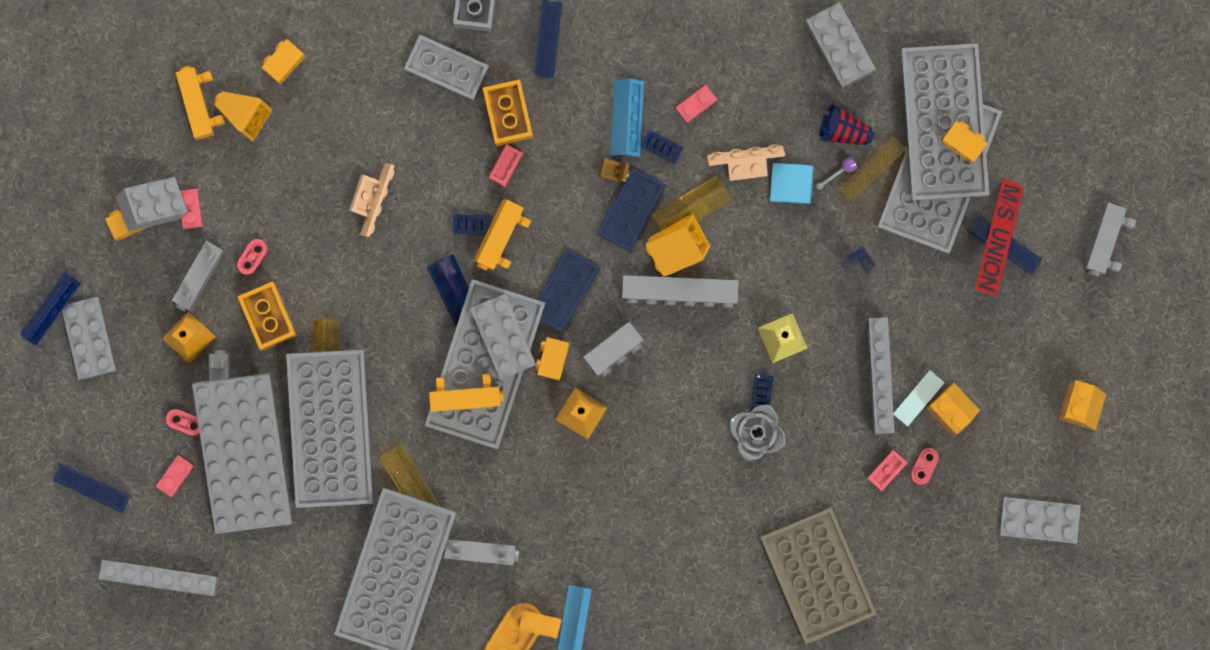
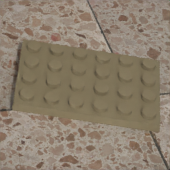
M832 507L760 537L805 645L877 615Z

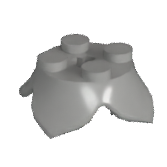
M770 405L757 406L750 413L737 414L730 421L731 433L738 442V451L746 460H757L763 454L777 452L785 445V434L778 426L777 414ZM760 428V432L763 433L762 437H753L752 430Z

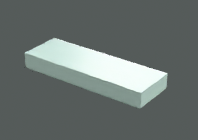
M929 370L893 413L894 416L908 427L945 382Z

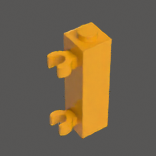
M185 66L180 68V71L176 72L194 138L199 140L215 135L213 127L224 125L225 121L222 115L210 118L200 84L213 81L210 71L198 75L194 67Z
M507 199L502 200L473 259L474 262L478 263V268L484 271L488 269L494 270L496 264L505 269L509 268L511 262L500 256L516 223L527 228L531 223V220L521 216L523 207Z
M482 374L483 388L445 391L444 377L436 378L437 391L429 392L431 412L500 406V402H504L503 390H499V387H491L490 374Z

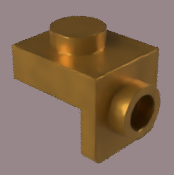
M606 158L601 159L598 172L599 178L616 183L626 181L630 174L629 163H619Z

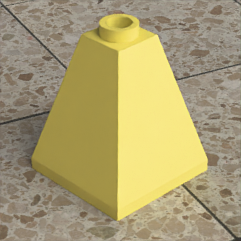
M793 313L757 328L772 363L808 349ZM781 333L787 334L788 338H782Z

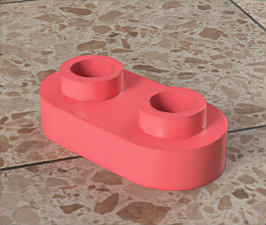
M255 239L249 243L237 263L238 270L242 274L251 275L256 271L268 251L264 241ZM260 246L261 252L256 253L255 247ZM246 262L251 263V267L249 269H245L244 264Z
M178 409L168 412L166 422L171 428L192 436L200 434L196 416ZM174 416L180 417L178 423L173 421ZM192 423H197L198 427L196 430L191 429Z
M926 448L921 451L911 472V479L914 483L923 485L930 480L939 460L936 450ZM927 454L932 455L933 459L931 461L926 460ZM922 471L924 473L923 479L918 477V472Z

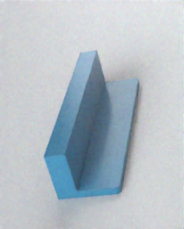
M622 79L615 80L611 156L640 157L644 81Z
M571 585L568 587L558 650L582 649L592 589Z

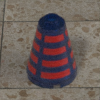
M834 104L828 107L826 111L829 112V115H824L819 130L820 141L867 145L872 142L874 138L872 127Z

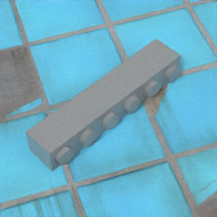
M623 275L622 300H626L627 304H637V301H645V304L656 305L657 301L664 302V305L675 306L676 302H683V306H695V303H703L702 307H714V304H722V308H733V305L738 303V280Z
M888 317L869 318L867 320L873 435L893 434L895 432Z
M102 560L99 575L101 580L209 596H217L219 577L109 560Z

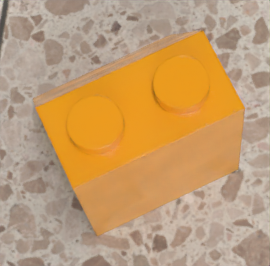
M694 214L649 237L645 244L647 253L655 261L656 270L661 272L663 277L704 260L711 247Z
M1077 380L1070 382L1058 420L1096 431L1106 393L1096 386Z
M955 383L950 385L926 408L952 437L962 431L980 411Z

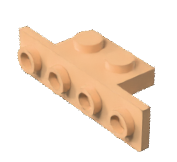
M773 144L765 148L752 147L749 150L742 151L734 149L726 153L714 152L711 155H707L709 166L728 164L729 180L733 181L768 176L766 159L785 156L782 145Z
M384 164L379 181L366 175H361L349 211L365 217L359 234L361 236L369 237L374 232V223L376 217L381 212L382 200L388 193V183L394 176V165Z

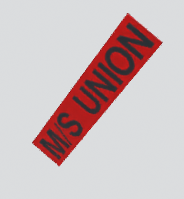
M1006 179L1002 181L975 290L995 297L998 294L1024 187L1018 183Z

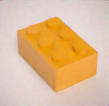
M520 79L484 87L483 92L496 147L532 139L533 134Z
M274 282L238 296L261 351L297 337V333Z

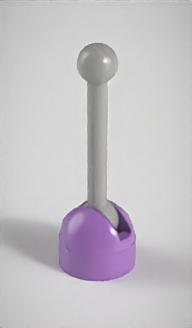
M849 155L843 160L842 168L823 182H818L816 188L821 190L823 185L843 171L852 172L858 166Z

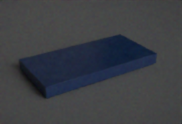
M632 167L629 177L622 185L597 235L631 253L666 184Z
M567 248L537 299L545 303L540 321L562 334L601 267Z

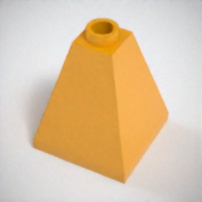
M222 91L214 100L215 106L239 132L252 142L273 110L259 98Z
M187 311L162 339L187 363L191 364L216 336Z
M575 387L555 420L588 440L608 407ZM579 408H584L585 413L580 415L578 414L577 410Z

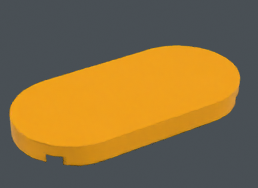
M518 604L510 608L484 650H530L539 634L520 630L519 627L524 610L540 614L539 610L530 604Z

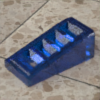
M648 130L640 147L674 165L683 149L680 145L651 130ZM651 138H655L652 146L649 147L648 144ZM658 141H661L662 143L658 151L655 150ZM665 144H668L669 147L664 155L662 151L665 147ZM674 147V148H676V150H675V152H674L672 158H670V157H668V156H669V154H670L672 148Z
M454 214V235H486L492 223V215ZM460 220H463V230H460ZM467 220H471V230H467ZM475 220H479V230H475ZM483 220H487V230H483Z
M754 375L749 413L754 409V404L770 405L774 377ZM758 381L769 382V385H758ZM763 389L768 390L767 394L759 393L756 390ZM755 397H764L767 399L766 401L755 400Z

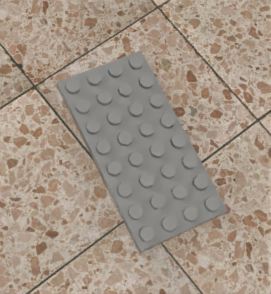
M978 43L902 48L901 56L912 201L989 196L986 146L975 162L971 164L941 143L956 121L959 123L961 121L970 127L969 130L972 133H979L985 138Z
M983 104L985 142L988 143L986 145L987 155L1002 111ZM907 146L877 228L950 254L971 197L912 201Z
M472 279L441 377H444L445 391L483 388L482 374H490L491 387H499V390H503L504 402H500V406L433 412H431L430 407L425 426L498 449L523 371L500 380L470 308L506 294L527 345L531 349L545 303Z
M364 349L286 354L296 508L373 504Z
M270 373L193 383L215 534L292 524Z
M383 488L334 635L378 650H411L457 512Z

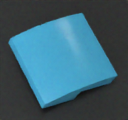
M773 163L770 201L811 204L814 166Z

